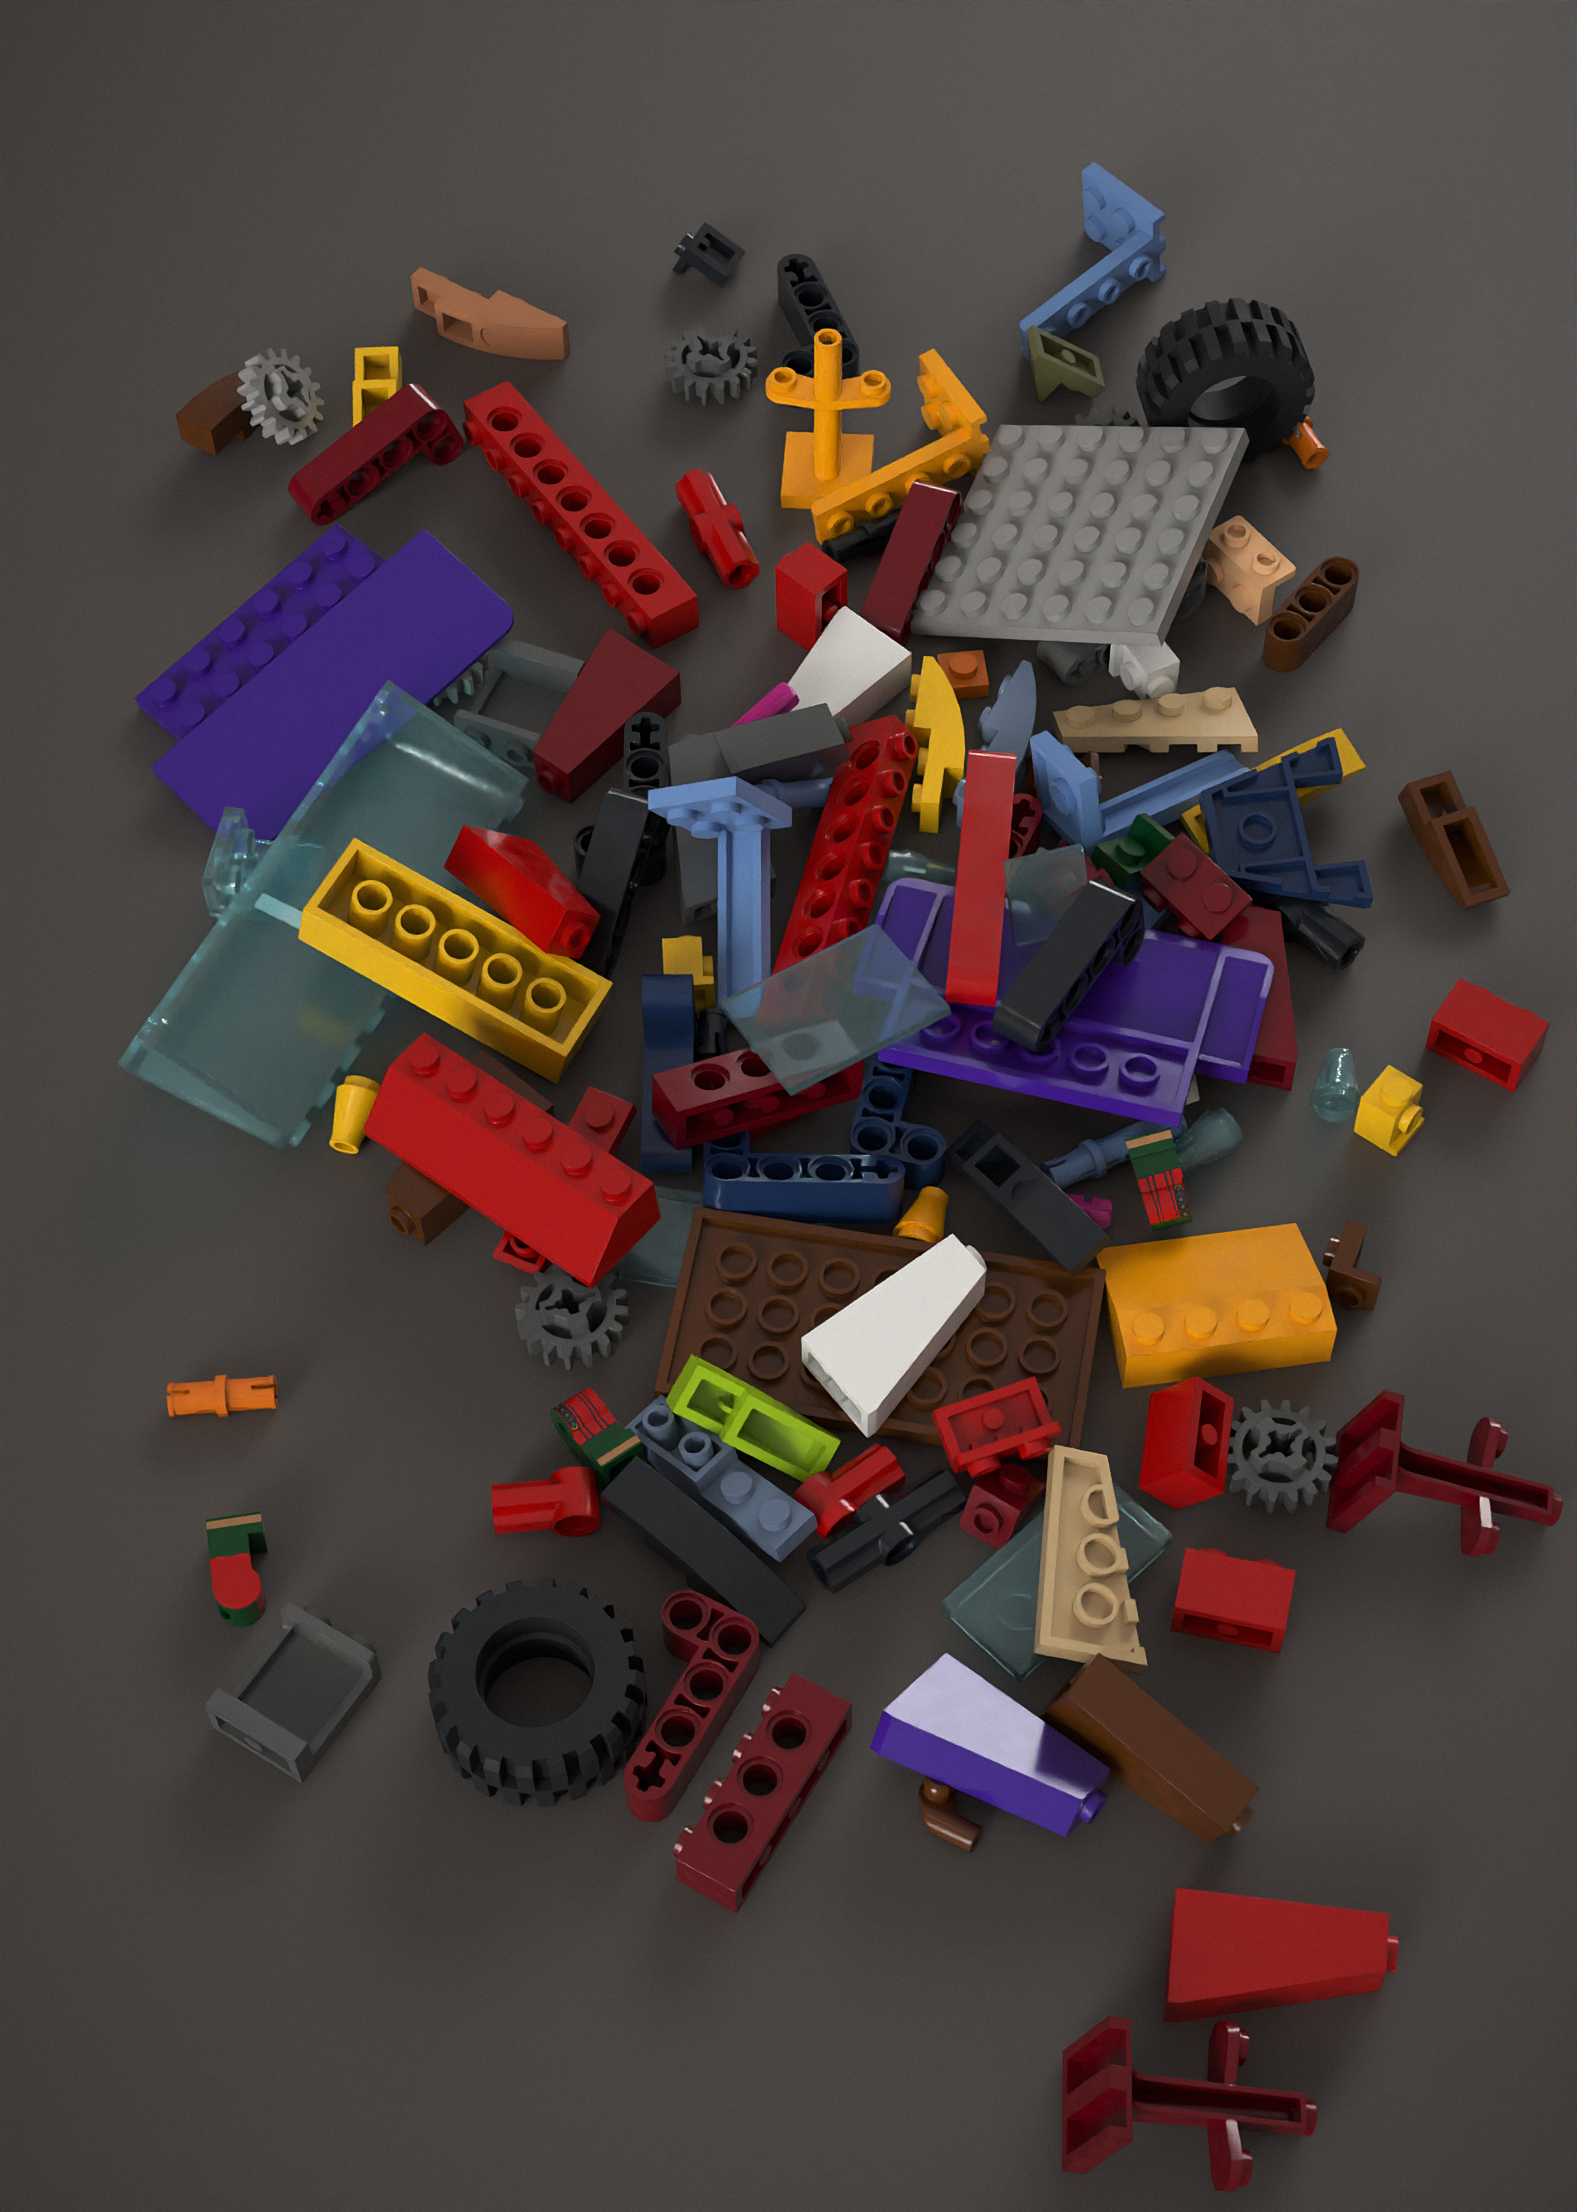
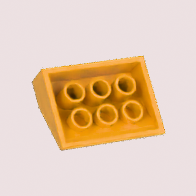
M1296 1223L1103 1248L1094 1257L1095 1267L1106 1270L1102 1299L1123 1389L1184 1381L1194 1376L1208 1378L1328 1362L1331 1359L1337 1333L1334 1315L1326 1285Z

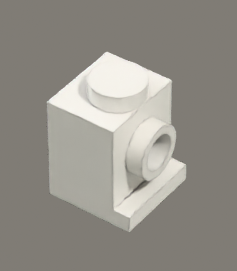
M1165 641L1162 646L1111 644L1109 673L1112 677L1120 675L1125 687L1130 691L1134 690L1141 700L1159 698L1164 694L1177 692L1180 660Z

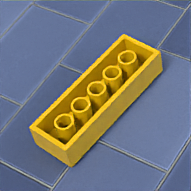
M355 837L302 912L298 939L555 1084L559 1082L604 1012L613 986L611 981L568 957L543 952L515 927Z

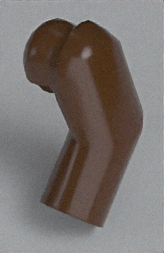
M926 1776L918 1791L923 1825L930 1833L972 1853L980 1842L984 1828L958 1814L953 1787Z

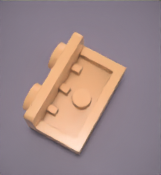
M1240 515L1211 530L1201 555L1208 563L1206 582L1216 586L1230 600L1233 607L1238 612L1244 613L1256 626L1267 621L1272 615L1275 588L1294 577L1296 572L1295 565Z

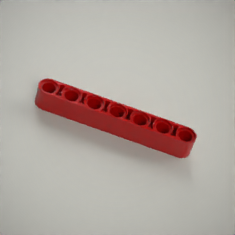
M969 749L945 992L946 1003L996 1006L1016 753Z

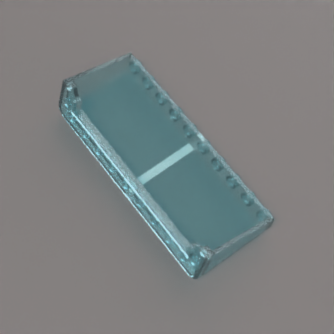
M387 680L168 992L141 1027L117 1065L133 1076L279 1150H282L287 1143L295 1148L312 1125V1122L305 1118L311 1107L314 1105L321 1110L336 1089L337 1084L330 1079L337 1068L346 1072L361 1051L362 1047L355 1043L361 1032L365 1031L370 1035L385 1015L386 1010L379 1006L387 994L392 998L397 996L392 991L298 939L303 908L354 837L452 893L457 888L465 892L467 887L443 867L463 825L502 833L497 829L502 820L505 819L511 823L526 802V799L521 797L520 793L529 779L390 680Z

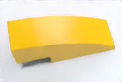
M398 346L355 348L353 427L402 388V360Z

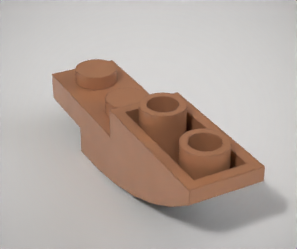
M420 267L410 276L415 309L436 318L438 335L476 350L522 359L561 360L566 359L570 355L568 323L556 315L542 311L524 300L513 297L501 290H498L489 299L484 298L479 293L470 291L449 281L446 277L437 275L423 267Z

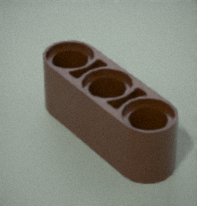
M1336 556L1324 560L1270 616L1267 621L1262 659L1267 667L1284 673L1296 670L1349 615L1354 607L1359 581V568L1352 560Z

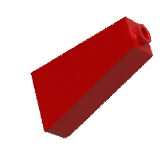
M463 825L443 867L543 952L580 960L601 918L600 914L533 840Z
M1176 1888L1171 1911L1163 2021L1177 2023L1379 1991L1386 1971L1395 1972L1398 1959V1936L1388 1935L1389 1914Z

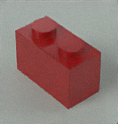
M807 541L796 551L786 554L775 566L777 629L810 652L837 611L844 605L848 608V577L846 568Z
M1460 978L1432 1018L1425 1048L1514 1093L1541 1053L1550 1023L1539 1018L1534 1012L1519 1008L1493 995L1488 989L1475 986Z
M1198 1376L1152 1393L1150 1395L1138 1488L1175 1510H1180L1223 1494L1234 1398Z
M1186 1548L1170 1631L1280 1654L1296 1570L1283 1568L1279 1563L1267 1559L1248 1561L1229 1557L1225 1552L1214 1548H1202L1199 1550Z

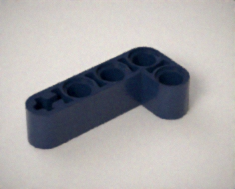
M642 974L641 992L644 1028L641 1113L642 1173L693 1172L694 1146L676 1151L652 1114V1074L693 1063V1053L696 1048L693 974Z
M885 1004L850 1130V1154L886 1155L898 1159L904 1164L906 1169L904 1189L921 1191L924 1187H937L941 1184L945 1171L946 1142L943 1135L936 1129L906 1122L920 1070L878 1061L879 1044L894 1007L893 1005ZM878 1107H888L889 1109H879ZM868 1148H877V1149H880V1150H877V1151H868V1150H866V1149H868ZM918 1157H926V1158H929V1159H928V1160H917V1159H915V1158H918Z
M747 1130L703 1143L702 1207L800 1223H891L902 1214L906 1169L901 1161L886 1155L750 1153V1138Z

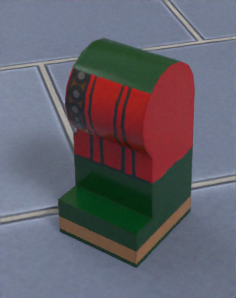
M1170 1127L1125 1139L1152 1232L1193 1222Z
M589 1387L584 1388L550 1410L552 1422L562 1439L570 1447V1452L583 1467L590 1468L598 1475V1486L602 1491L636 1456L644 1461L643 1442L630 1428L624 1429L608 1411L601 1398ZM624 1460L623 1465L618 1470L609 1471V1469Z
M261 1511L207 1519L206 1527L212 1588L220 1616L227 1624L234 1627L252 1625L262 1617L266 1608L264 1591L259 1575L255 1571L253 1554L268 1552L266 1530Z

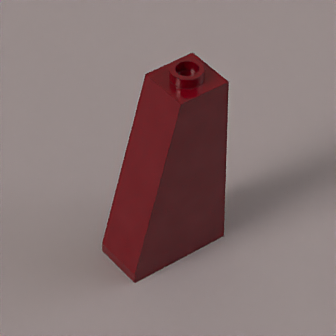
M609 629L605 632L533 750L535 778L540 787L551 795L557 794L572 804L623 757L624 727L628 719L640 712H653L665 719L682 703L680 673L615 631Z
M1251 905L1225 930L1222 945L1261 953L1274 966L1273 979L1247 1082L1291 1091L1298 1059V1049L1281 912L1265 909L1259 905Z

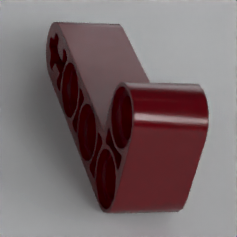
M416 383L409 384L397 391L292 477L288 486V492L313 523L322 526L330 524L420 451L436 466H444L453 462L463 450V437L448 414L424 387Z
M915 479L909 489L859 614L861 618L902 647L906 645L911 634V621L914 617L912 612L913 609H918L916 602L921 592L927 590L945 545L951 541V533L955 528L959 516L964 514L962 496L959 490L921 479Z
M680 1590L671 1594L664 1601L661 1608L664 1644L670 1653L689 1663L633 1753L623 1773L627 1806L631 1814L645 1822H659L673 1812L757 1674L761 1664L759 1631L755 1623L746 1616L691 1590ZM683 1619H692L699 1623L691 1630H681L675 1627L676 1623ZM735 1643L745 1645L748 1648L745 1652L738 1655L727 1654L723 1651L726 1646ZM707 1688L720 1692L717 1698L708 1701L697 1699L694 1696L698 1691ZM676 1734H684L692 1738V1741L683 1747H673L666 1743L671 1736ZM658 1777L660 1780V1788L657 1786H653ZM640 1787L647 1789V1791H641Z

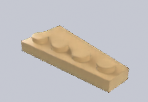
M1212 687L1203 692L1188 694L1168 693L1159 698L1137 701L1124 699L1114 704L1093 707L1074 706L1068 710L1053 712V729L1058 742L1069 746L1072 752H1125L1128 744H1138L1140 747L1150 750V752H1169L1171 744H1197V752H1217V744H1241V752H1258V734L1235 687Z
M1054 1445L1049 1453L1033 1653L1087 1663L1100 1653L1119 1670L1141 1674L1148 1664L1145 1649L1140 1647L1136 1624L1139 1622L1135 1599L1130 1598L1126 1578L1129 1566L1125 1548L1120 1546L1116 1526L1119 1521V1515L1107 1455Z

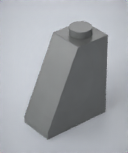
M827 703L725 728L713 733L732 776H737L751 785L761 783L763 779H776L781 783L804 781L851 760L845 745L853 741L851 733L842 714L833 718Z

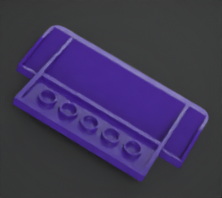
M336 523L134 698L143 712L179 741L158 759L151 768L159 780L236 851L243 854L259 853L270 846L503 639L514 625L512 610L498 594L425 528L385 561Z
M916 878L899 879L888 887L878 911L854 985V998L894 1006L879 1044L878 1061L1175 1128L1180 1126L1194 1073L1246 1085L1274 973L1272 962L1263 954L1145 928L1143 943L1134 960L1126 967L1110 961L1050 1045L1043 1052L1036 1053L995 1032L992 1028V1021L997 1007L1061 919L1056 920L1041 905L1005 898L996 1006L946 1003L945 992L956 887Z

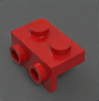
M1035 1376L934 1410L932 1413L953 1474L956 1475L969 1471L971 1478L1002 1467L1000 1459L1019 1453L1022 1460H1028L1051 1451L1052 1446L1050 1442L1055 1441L1062 1432L1059 1422H1052Z

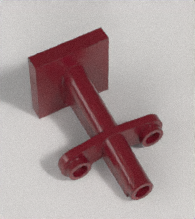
M1384 1389L1336 1434L1337 1443L1334 1456L1338 1457L1335 1475H1332L1326 1521L1327 1528L1346 1534L1396 1491L1460 1505L1461 1551L1464 1555L1479 1557L1482 1554L1490 1555L1495 1550L1499 1541L1500 1527L1497 1523L1492 1522L1491 1512L1538 1522L1547 1526L1555 1525L1561 1515L1563 1499L1561 1495L1554 1493L1553 1486L1492 1470L1494 1459L1502 1455L1508 1440V1430L1501 1427L1498 1419L1483 1417L1476 1424L1470 1439L1467 1463L1415 1449L1404 1444L1401 1441L1405 1395Z
M1108 2016L1062 2051V2171L1085 2174L1132 2142V2122L1205 2127L1208 2134L1213 2186L1217 2191L1234 2192L1238 2187H1246L1248 2185L1253 2167L1250 2151L1241 2147L1238 2130L1309 2137L1313 2134L1317 2124V2106L1314 2100L1306 2099V2093L1236 2085L1238 2066H1242L1245 2063L1249 2052L1248 2033L1244 2029H1239L1236 2022L1218 2021L1215 2024L1209 2040L1206 2082L1147 2075L1132 2070V2019Z

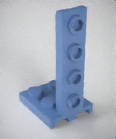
M1095 162L1082 170L1084 229L1093 241L1101 242L1112 252L1020 321L1019 329L1023 342L1021 355L1029 363L1030 354L1027 329L1031 325L1062 339L1073 329L1083 326L1088 318L1102 307L1113 303L1123 291L1136 281L1147 277L1155 283L1166 274V267L1160 263V254L1166 250V238L1159 234V224L1165 220V213Z
M1047 730L1030 737L1037 800L1041 803L1043 809L1042 831L1047 834L1054 830L1061 836L1060 844L1065 842L1077 854L1085 852L1089 858L1096 844L1126 836L1136 815L1146 813L1159 825L1164 826L1180 819L1182 813L1198 805L1201 791L1250 770L1236 760L1230 751L1223 749L1099 804L1098 795L1102 792V786L1098 775L1091 767L1086 768L1074 756L1069 746L1059 743Z
M737 776L648 790V810L667 819L668 824L681 826L689 830L691 835L696 838H718V1009L727 1013V1025L757 1022L771 978L770 830L792 826V807Z

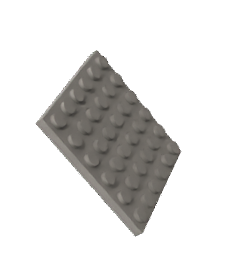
M1000 425L990 446V452L986 454L963 503L964 514H961L956 522L955 528L951 533V541L945 545L927 590L921 591L916 602L918 609H913L912 614H914V617L911 621L912 634L1162 646L1249 444L1246 429L1221 427Z

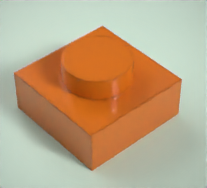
M983 650L937 654V663L944 671L957 700L989 697V680Z

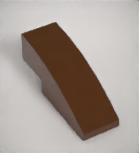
M240 371L229 374L211 384L176 414L181 440L217 456L234 437L246 441L261 425L259 423L252 427L250 421L253 414L251 411H244L241 408V405L247 402L246 396L237 392V388L245 384L238 376Z
M1451 770L1407 783L1397 798L1423 852L1459 905L1465 910L1507 897L1510 894V890L1474 806L1466 808Z

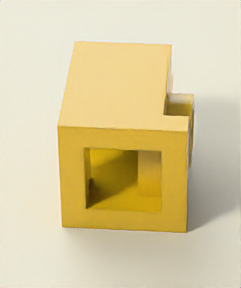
M684 935L678 938L662 939L664 974H693L696 1013L704 1009L715 1008L712 955H702L701 936Z
M1388 1065L1361 1097L1353 1132L1397 1157L1424 1124L1425 1118L1421 1116L1423 1108L1418 1106L1423 1085Z

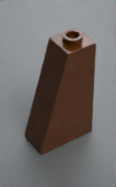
M484 1048L475 1054L471 1060L472 1064L555 1118L554 1105ZM405 1161L385 1188L389 1206L387 1216L392 1225L404 1236L412 1234L425 1246L471 1207Z
M1100 1653L1095 1655L1067 1679L1038 1716V1718L1111 1768L1110 1775L1207 1843H1211L1225 1833L1234 1837L1246 1825L1254 1813V1810L1248 1804L1259 1788Z

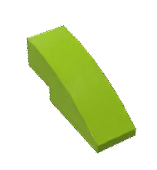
M693 1354L689 1357L666 1398V1402L672 1412L719 1435L723 1442L802 1482H805L816 1473L825 1471L841 1443L838 1437L811 1420Z

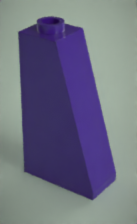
M948 1653L939 1658L883 1710L870 1745V1749L880 1756L1064 1837H1067L1082 1820L1087 1824H1091L1098 1817L1108 1800V1795L1102 1791L1112 1770Z

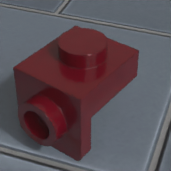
M1005 1459L1000 1460L1002 1467L985 1474L973 1485L959 1521L961 1529L1000 1552L1005 1551L1010 1546L1018 1524L1042 1502L1046 1493V1483L1032 1476L1026 1468L1012 1464Z

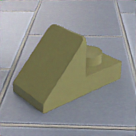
M1034 325L1027 329L1031 371L1039 403L1043 402L1060 383H1063L1072 391L1078 390L1092 398H1095L1105 388L1098 356Z

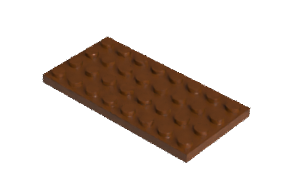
M695 1206L655 1383V1399L660 1395H663L665 1398L668 1397L689 1357L693 1354L755 1387L821 1427L862 1433L802 1363L801 1338L937 1244ZM977 1250L987 1267L984 1296L873 1435L943 1446L932 1417L934 1410L1035 1376L1052 1422L1058 1421L1062 1430L1056 1440L1050 1442L1052 1448L1054 1445L1079 1450L1106 1270L1085 1266L1073 1277L1057 1262ZM1050 1451L1028 1460L1048 1463ZM1019 1453L1009 1456L1021 1458Z

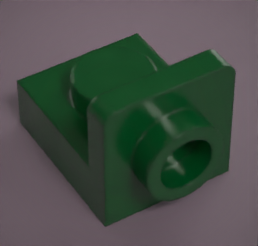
M1138 814L1126 836L1096 844L1090 859L1097 868H1103L1110 878L1124 889L1140 884V872L1175 837L1148 814Z

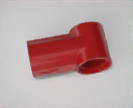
M875 1443L834 1473L830 1474L827 1471H822L811 1476L796 1490L792 1498L815 1514L818 1524L815 1531L824 1541L850 1524L856 1511L868 1500L878 1494H891L905 1484V1473L902 1471L894 1454L886 1446L883 1447Z
M571 1466L555 1471L547 1480L492 1485L491 1501L495 1534L553 1529L560 1536L582 1537L595 1533L600 1528L598 1475L590 1468Z

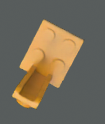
M934 348L918 356L921 375L917 377V383L925 401V405L921 407L922 416L927 426L931 430L937 429L942 438L813 502L811 512L815 525V534L821 545L827 539L830 540L852 530L855 523L867 519L871 521L903 505L915 479L943 485L953 479L962 477L968 471H970L974 478L976 477L984 460L983 455L990 452L989 439L980 430V425L987 422V417Z

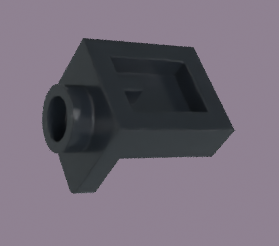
M704 222L696 235L688 231L674 251L680 258L672 270L679 275L686 264L689 263L722 287L746 251Z

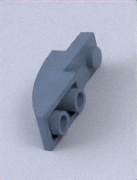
M1022 660L1013 676L1009 674L1005 676L999 688L998 700L993 707L987 706L984 709L977 726V732L982 734L980 750L1017 754L1014 794H1018L1025 779L1026 760L1032 754L1030 737L1034 736L1036 682L1032 663ZM966 778L960 780L953 795V804L957 806L956 826L960 828L962 825Z
M663 1395L655 1399L624 1427L625 1430L630 1428L643 1442L644 1456L667 1480L721 1523L746 1547L753 1542L774 1559L781 1562L818 1527L813 1512L738 1459L735 1447L723 1442L719 1435L672 1412Z

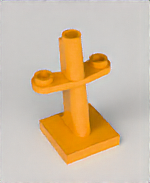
M822 329L814 336V378L796 374L794 370L788 367H779L771 372L765 383L766 396L771 401L778 404L814 409V432L786 431L781 508L811 509L812 503L872 473L874 435L842 433V410L882 406L891 397V383L880 371L869 370L859 377L842 380V336L834 329ZM824 342H832L833 344L826 345V344H823V343H824Z

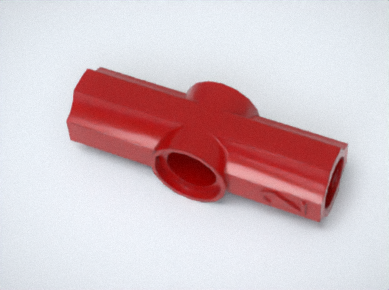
M700 469L686 472L684 477L675 484L677 499L689 519L691 535L697 550L701 555L708 554L724 585L732 586L735 590L749 586L751 581L760 574L759 562L745 538L743 521L737 507L733 503H726L710 473H704Z

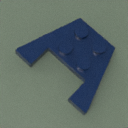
M1335 737L1318 741L1315 748L1298 754L1295 751L1281 757L1280 763L1257 772L1256 769H1252L1201 791L1199 805L1211 860L1240 888L1362 909L1371 908L1373 894L1364 860L1317 866L1313 864L1296 792L1298 788L1341 784L1343 770Z

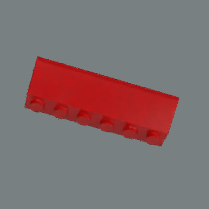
M425 1032L389 1065L364 1126L365 1135L592 1289L661 1219L655 1187L652 1181Z

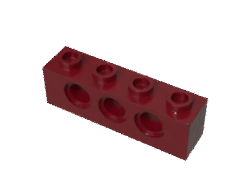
M838 1023L652 1074V1114L676 1151L857 1099L862 1089L864 1058Z
M794 1672L783 1689L776 1686L771 1691L762 1708L761 1716L764 1719L755 1734L747 1732L741 1738L733 1754L732 1762L735 1765L725 1781L718 1778L712 1784L703 1802V1809L706 1810L696 1827L688 1825L683 1830L673 1850V1856L676 1857L678 1881L735 1913L739 1912L852 1728V1703ZM785 1736H795L803 1741L799 1747L794 1749H783L776 1744L780 1738ZM756 1782H767L775 1788L765 1796H755L747 1791V1788ZM729 1828L739 1829L746 1834L742 1840L733 1844L724 1843L717 1838L723 1830Z

